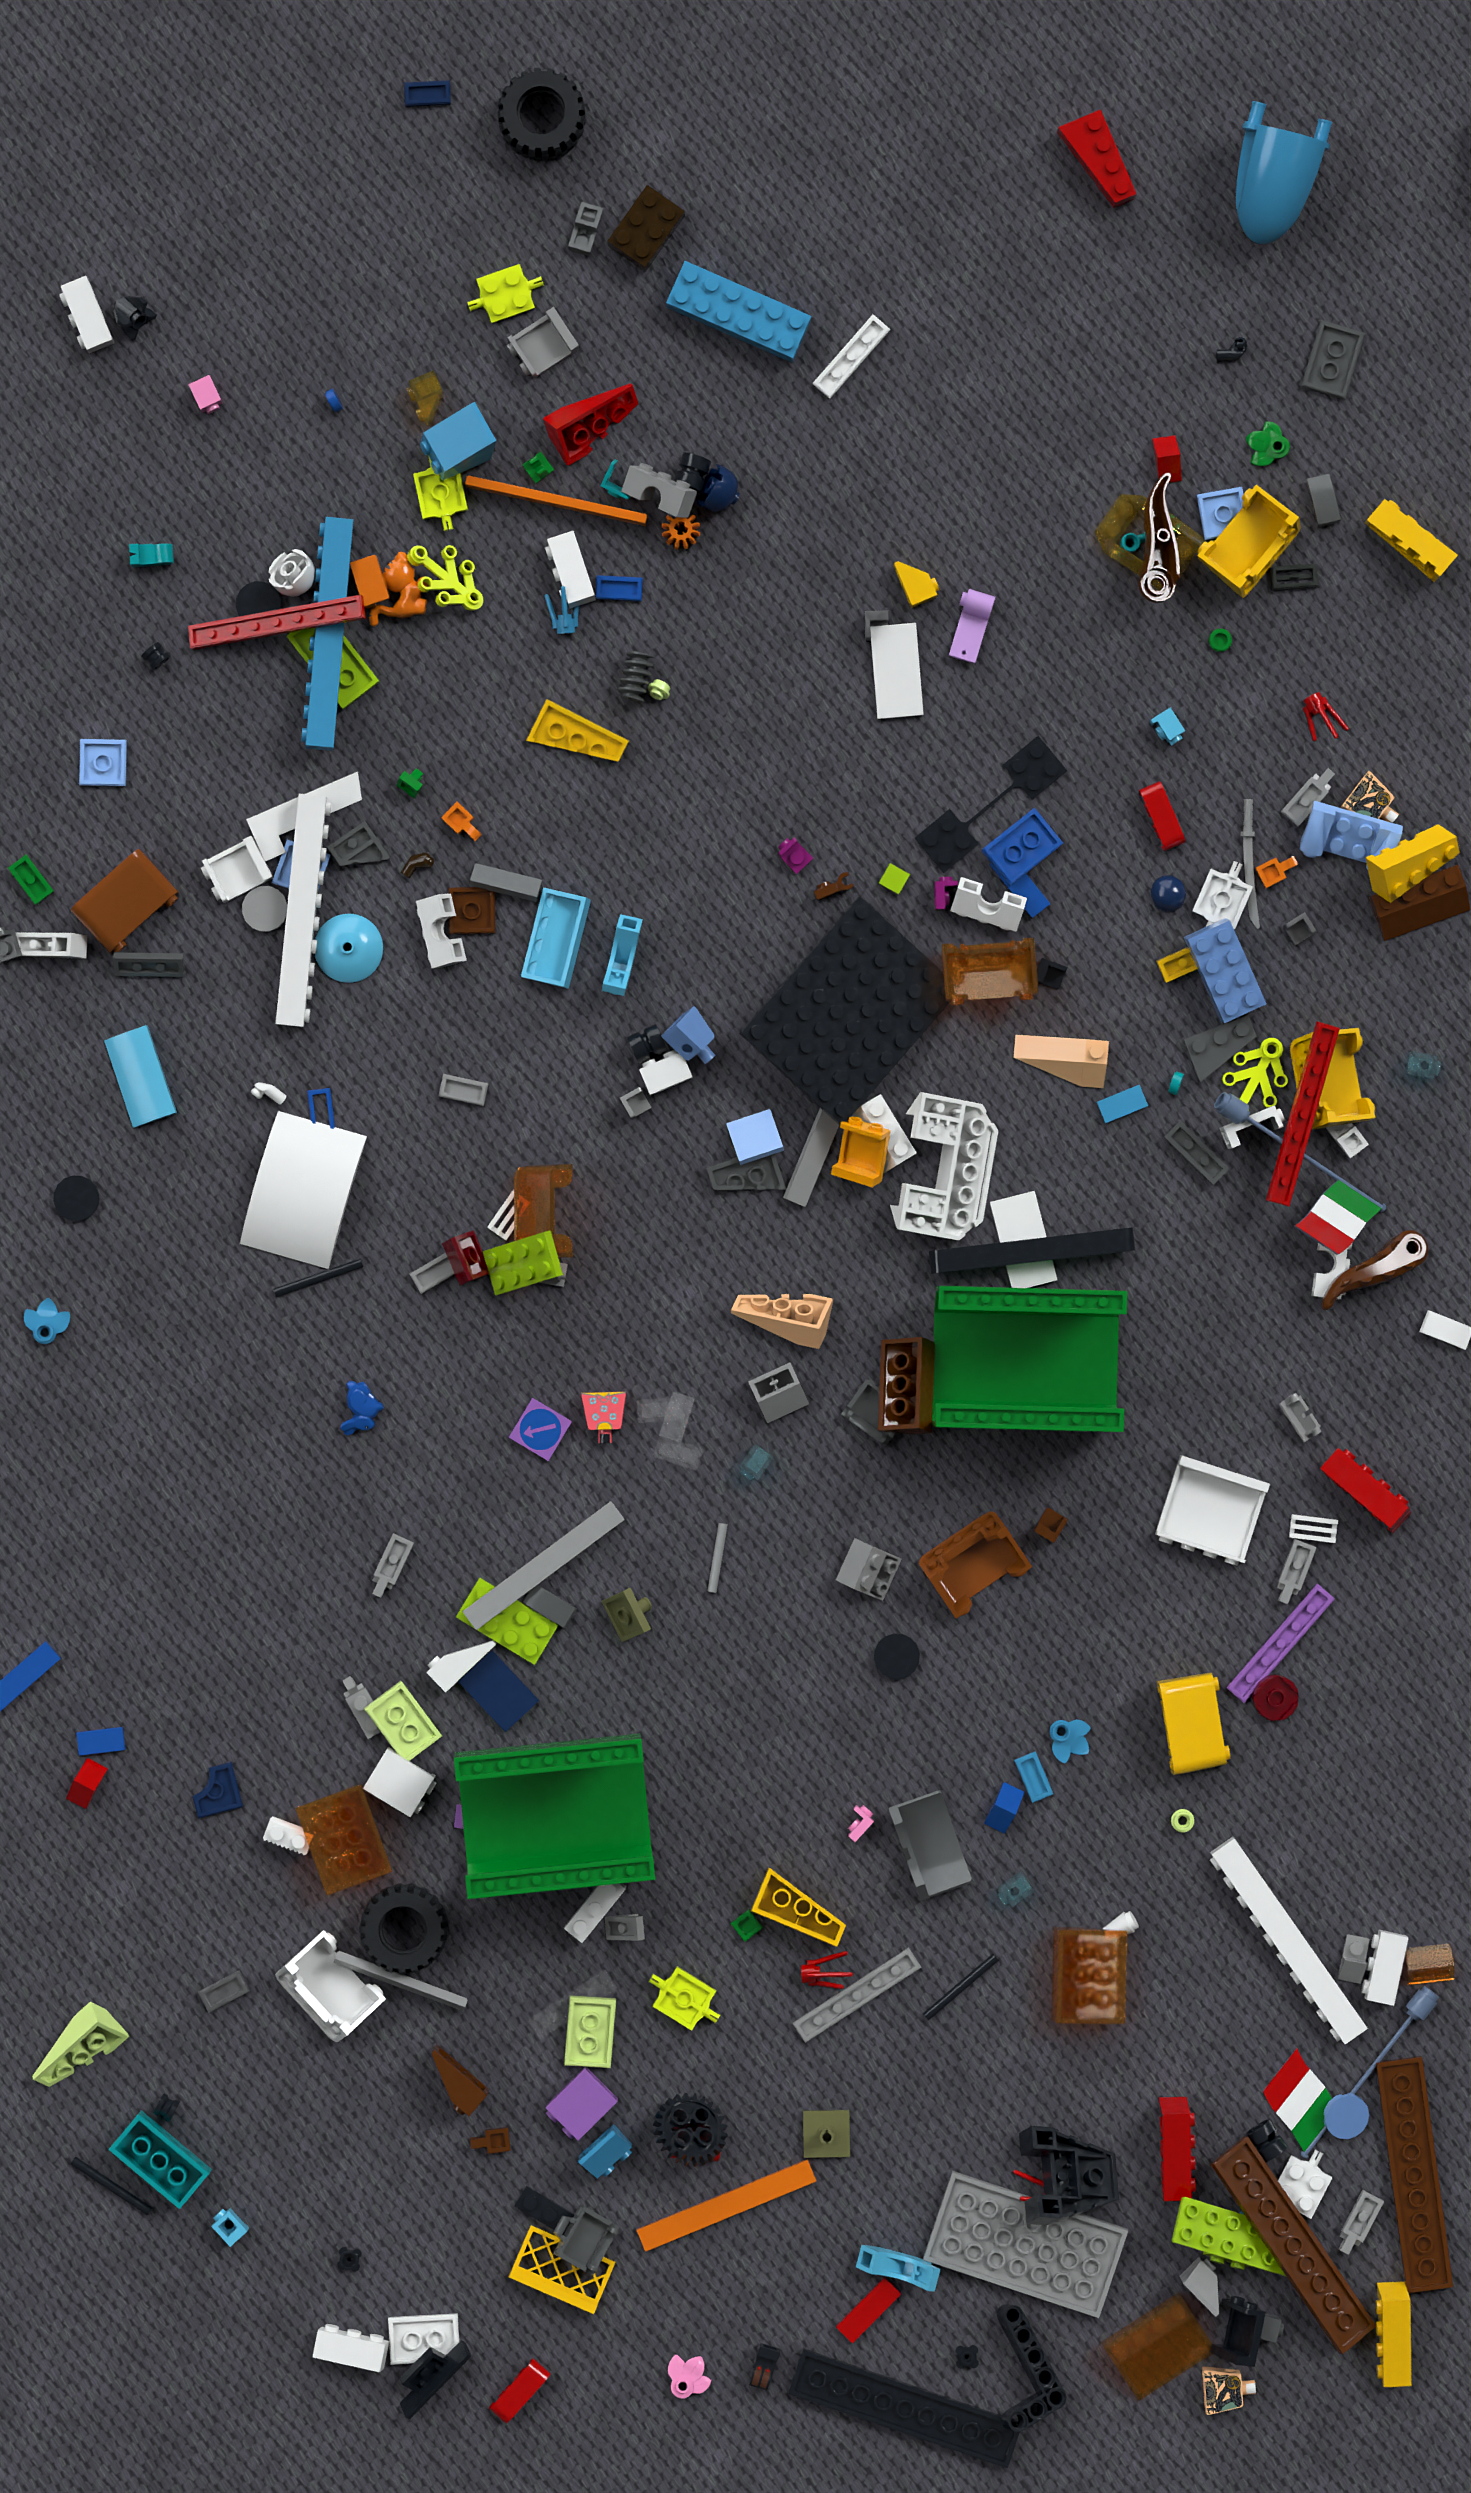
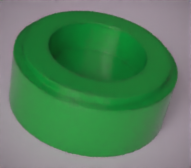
M1216 629L1209 636V645L1216 652H1224L1232 644V636L1225 629Z

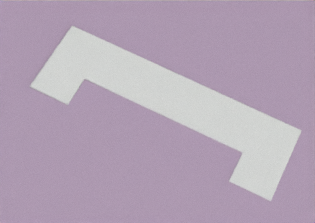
M358 772L306 794L326 796L327 802H331L330 813L362 800ZM298 797L246 819L264 861L286 853L279 835L295 829Z

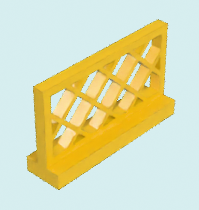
M530 2225L508 2277L594 2314L615 2262L603 2257L602 2261L609 2264L606 2273L598 2277L594 2273V2278L584 2283L580 2282L576 2270H579V2268H575L572 2264V2270L560 2274L555 2261L561 2258L557 2257L554 2259L549 2247L560 2242V2239L555 2235ZM536 2232L542 2235L545 2245L532 2249L529 2241L532 2233ZM546 2237H547V2238H550V2239H552V2240H554V2241L548 2243L547 2240H546ZM527 2245H528L530 2251L524 2253V2252H525V2249H526V2247H527ZM547 2247L551 2260L539 2265L534 2252ZM531 2253L536 2266L528 2270L520 2267L519 2263L522 2257ZM553 2262L557 2276L547 2279L543 2277L540 2267ZM538 2269L540 2275L533 2273L531 2271ZM574 2272L579 2285L571 2288L564 2286L561 2277ZM559 2278L561 2284L552 2280ZM603 2278L601 2285H599L598 2279ZM595 2281L598 2287L595 2299L586 2296L582 2286ZM580 2287L582 2293H579L574 2289Z

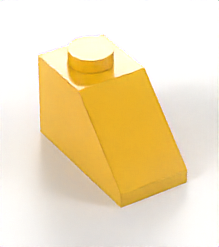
M899 561L894 563V569L911 608L937 598L939 587L935 578L931 579L928 573Z

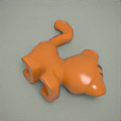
M402 551L398 552L394 560L385 567L382 573L387 589L393 592H400V598L393 608L377 604L370 609L368 618L370 625L373 627L378 625V614L380 613L388 617L403 619L414 614L423 615L426 612L427 599L421 598L422 591L418 588V582L423 577L419 578L417 582L414 580L415 569L409 563L407 554ZM423 582V585L425 587H428V584L426 582Z

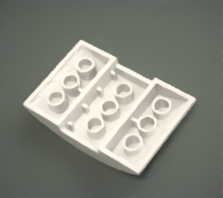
M278 1111L258 1171L240 1244L329 1269L367 1136L336 1127L331 1129L329 1125L318 1122L313 1124L311 1120Z

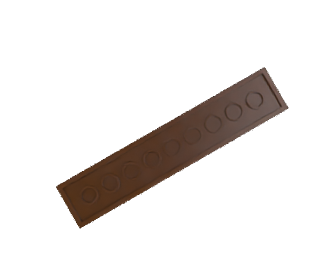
M1422 2056L1380 2061L1376 2063V2071L1408 2293L1451 2288L1453 2287L1423 2059Z
M1248 2136L1242 2137L1210 2164L1339 2354H1344L1376 2327L1374 2321Z

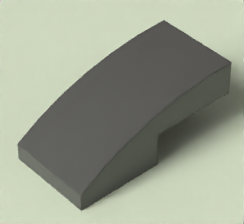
M581 202L568 250L590 256L603 213L602 207Z
M1326 474L1308 478L1307 486L1318 527L1340 522V514L1330 475Z
M540 1585L532 1588L523 1601L524 1604L563 1628H566L577 1608Z

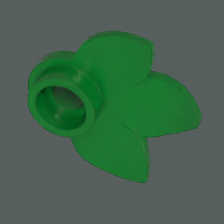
M1266 421L1263 431H1254L1246 436L1248 445L1255 450L1250 461L1255 466H1268L1275 459L1287 456L1290 451V443L1287 438L1282 436L1281 428L1276 423ZM1277 443L1282 444V448L1280 450L1274 449Z

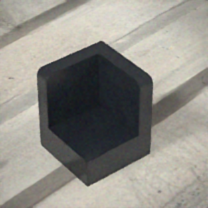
M1041 958L1033 981L1058 990L1068 967Z

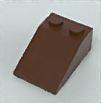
M436 2044L431 2054L449 2097L454 2103L453 2108L461 2115L466 2113L470 2116L488 2095L489 2088Z

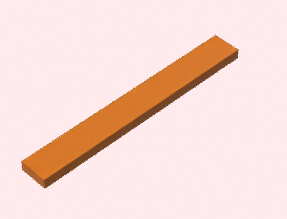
M469 475L465 482L467 488L642 526H646L647 515L644 513Z
M808 2159L638 2228L637 2233L646 2252L814 2183L816 2178Z

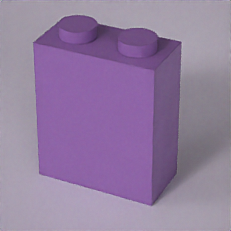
M584 2067L546 2105L548 2110L546 2114L553 2122L559 2121L564 2126L562 2130L570 2139L575 2137L579 2140L618 2102V2098L587 2067Z

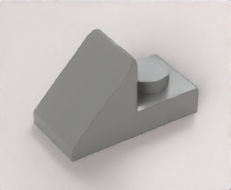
M629 1914L604 1917L606 1940L639 1941L645 1939L643 1916Z
M1346 1934L1338 1974L1339 1980L1361 1984L1367 1967L1365 1961L1369 1938Z

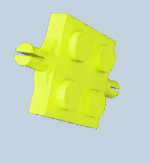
M520 264L477 278L480 298L467 303L468 306H471L469 307L470 312L484 307L488 312L491 323H495L534 309L531 290L544 286L541 276L528 281L523 275Z
M432 467L423 472L414 473L413 476L423 520L435 517L441 518L444 531H448L446 522H448L449 530H453L450 516L458 512L468 511L460 473L443 481L439 474L436 475Z
M677 1966L672 1975L665 1981L655 1974L650 1978L649 1983L660 1988L659 1996L654 2002L653 2007L691 2031L703 2016L714 2023L719 2019L720 2014L709 2009L710 2001L716 1990Z

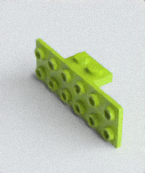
M1188 2197L1181 2198L1172 2237L1173 2243L1203 2251V2255L1211 2257L1210 2261L1224 2264V2261L1231 2263V2267L1244 2270L1245 2267H1255L1287 2277L1245 2215Z

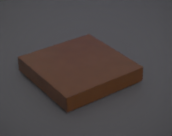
M478 887L449 888V894L451 893L456 916L449 918V934L496 933L494 891Z

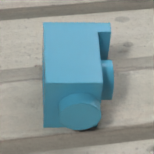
M1171 707L1150 720L1151 726L1154 724L1158 726L1155 728V731L1161 740L1166 739L1171 746L1183 739L1181 734L1185 730Z
M231 2208L227 2211L224 2209L220 2210L213 2217L215 2222L211 2226L230 2247L249 2229ZM231 2220L234 2226L227 2228L225 2222Z

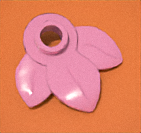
M674 2355L670 2360L668 2374L672 2379L671 2391L677 2398L683 2399L689 2397L692 2393H703L709 2387L711 2380L706 2376H702L704 2361L701 2356L691 2358L686 2363L678 2355ZM680 2382L686 2384L687 2388L685 2391H681L678 2388Z

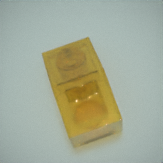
M434 370L409 380L410 387L407 388L411 401L416 400L419 409L415 411L420 423L425 421L427 427L432 425L444 396Z

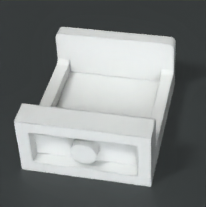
M252 836L243 839V842L210 859L202 860L204 866L201 867L205 878L207 880L211 878L215 886L211 889L217 901L222 899L224 903L273 879Z
M1275 1105L1249 1115V1117L1257 1122L1270 1118L1275 1130L1282 1128V1122L1285 1121L1281 1109H1276ZM1246 1120L1244 1123H1230L1219 1128L1227 1148L1231 1149L1241 1145L1236 1131L1253 1124Z
M388 1747L363 1789L411 1817L413 1812L418 1814L425 1802L421 1801L424 1794L430 1795L435 1787L436 1782L433 1779L436 1775L426 1772Z

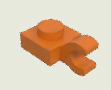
M458 802L441 817L458 835L464 830L474 841L481 836L480 832L470 824L474 817Z
M1294 856L1279 863L1277 858H1274L1255 869L1266 889L1286 879L1284 871L1297 866L1298 863Z

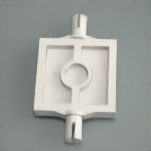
M1233 861L1229 874L1210 869L1192 912L1202 915L1208 920L1206 927L1226 918L1230 920L1233 929L1236 928L1253 886L1243 883L1237 878L1243 866L1239 863L1236 868L1238 862Z
M1316 2149L1309 2161H1303L1291 2155L1278 2179V2182L1299 2213L1310 2219L1332 2180V2176L1324 2173L1317 2166L1323 2153Z

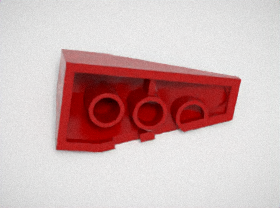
M630 383L561 407L544 417L543 421L550 440L566 465L569 466L588 455L593 450L589 445L598 436L604 439L608 435L606 432L608 426L612 422L620 423L639 403L634 387Z

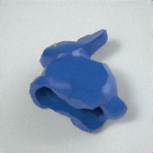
M349 1381L346 1383L348 1389L346 1396L347 1406L354 1416L352 1419L343 1422L340 1426L347 1436L354 1433L357 1429H373L375 1427L373 1418L385 1409L384 1405L378 1402L371 1393L370 1388L365 1382L356 1383Z

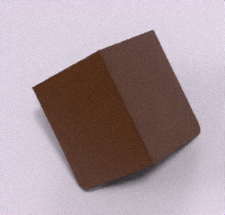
M1046 1508L1033 1531L1054 1543L1068 1519L1054 1510Z

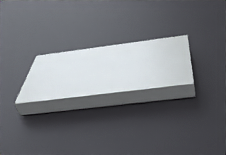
M916 623L871 626L870 636L877 719L923 715Z
M1035 1191L990 1202L1000 1243L1046 1237ZM1052 1260L1006 1265L1011 1288H1028L1057 1280Z

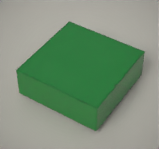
M749 1909L731 1922V1925L744 1942L763 1928Z

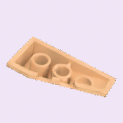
M1015 1035L1014 1058L1078 1086L1104 1088L1109 1041Z
M781 1294L782 1298L776 1300H769L767 1295L737 1296L731 1309L732 1314L795 1344L816 1349L820 1348L827 1332L833 1304L832 1298L813 1294H803V1300H789V1294Z

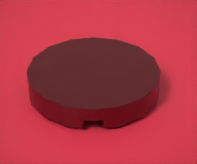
M1274 1674L1266 1676L1258 1682L1252 1699L1257 1712L1267 1720H1284L1292 1715L1297 1708L1299 1694L1297 1687L1291 1680L1285 1676Z

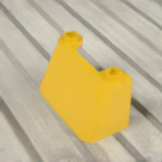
M1255 485L1253 489L1249 488L1243 494L1241 510L1215 541L1211 540L1208 543L1205 541L1197 551L1199 553L1197 555L1198 559L1242 598L1249 594L1301 529L1299 517L1258 485Z
M1359 1028L1339 1030L1312 1129L1368 1121L1375 1118L1373 1102L1369 1098H1361L1353 1054L1357 1053L1363 1044ZM1313 1032L1294 1039L1290 1046L1297 1088Z
M1212 1673L1156 1681L1160 1699L1162 1698L1160 1703L1162 1705L1167 1735L1168 1753L1171 1756L1169 1761L1171 1773L1178 1775L1226 1765L1227 1760L1231 1758L1229 1746H1224L1216 1697V1691H1219L1218 1678L1213 1677Z

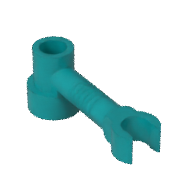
M1145 532L1139 535L1127 533L1121 538L1120 548L1124 552H1134L1141 543L1145 542ZM1126 541L1131 542V547L1126 546Z

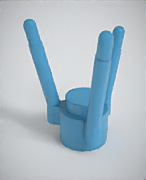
M561 586L562 615H558V620L548 594H545L553 629L557 628V634L575 633V627H578L579 606L574 607L572 618V614L567 612L565 586Z

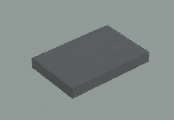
M1321 320L1301 387L1345 400L1365 333Z

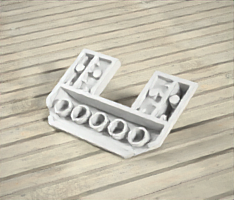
M924 1092L919 1093L906 1113L914 1116L910 1138L941 1143L943 1147L935 1189L902 1183L899 1206L890 1205L897 1229L960 1240L970 1229L977 1227L983 1222L998 1136V1129L994 1123H991L983 1104Z

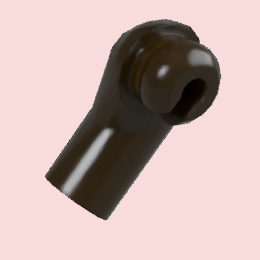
M428 853L412 855L400 873L411 878L416 868L423 866L427 869L431 868L434 864V859Z

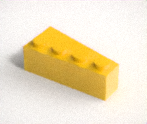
M1384 499L1365 521L1368 527L1433 582L1442 575L1458 556L1429 531L1419 526L1415 519L1402 513L1400 507L1392 500L1388 502Z
M1438 824L1416 834L1415 838L1410 841L1406 839L1400 841L1399 846L1393 849L1387 847L1381 850V854L1377 856L1370 855L1365 857L1372 891L1388 902H1393L1460 853L1457 836Z

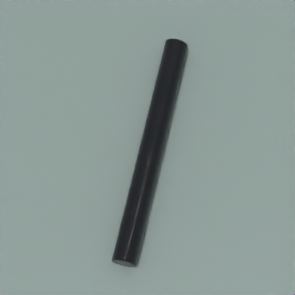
M360 1258L274 1288L273 1290L275 1296L279 1297L362 1268L363 1264Z
M994 1954L989 1956L927 2009L923 2015L928 2020L934 2017L999 1961Z
M77 2157L71 2162L70 2165L144 2214L148 2215L152 2209L151 2206Z

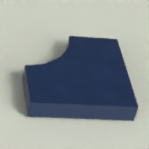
M232 1762L209 1767L207 1785L201 1792L193 1795L198 1818L243 1807Z

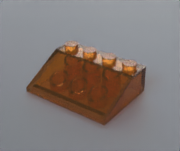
M362 1783L295 1808L326 1895L393 1871Z
M1053 1927L1051 2020L1055 2023L1125 2024L1126 1930Z
M1180 2292L1102 2341L1104 2349L1139 2401L1212 2354L1210 2353L1212 2342Z

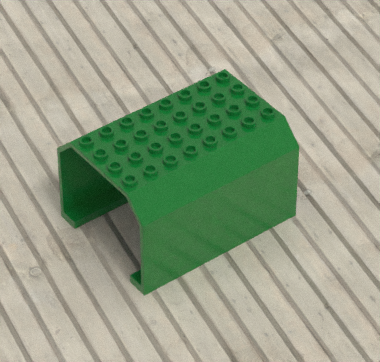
M937 1286L934 1307L933 1342H935L932 1426L1124 1432V1408H1117L1119 1314H1127V1291Z
M641 1734L455 1752L456 1781H459L468 1870V1875H465L467 1899L655 1880Z

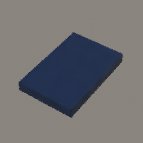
M493 1650L458 1681L505 1732L539 1701Z

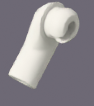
M258 1082L251 1090V1093L258 1099L262 1098L265 1093L279 1105L286 1099L284 1093L270 1084Z

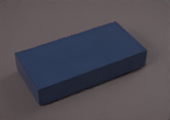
M450 80L404 83L405 107L451 105Z

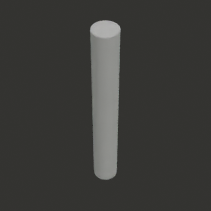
M718 1524L708 1592H717L728 1524Z

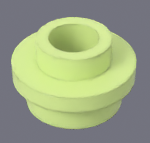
M656 679L648 686L650 695L657 700L667 699L670 695L669 685L661 680Z
M1179 1809L1173 1813L1171 1824L1176 1831L1187 1832L1194 1825V1817L1190 1811ZM1181 1816L1187 1818V1822L1184 1825L1178 1823V1819Z

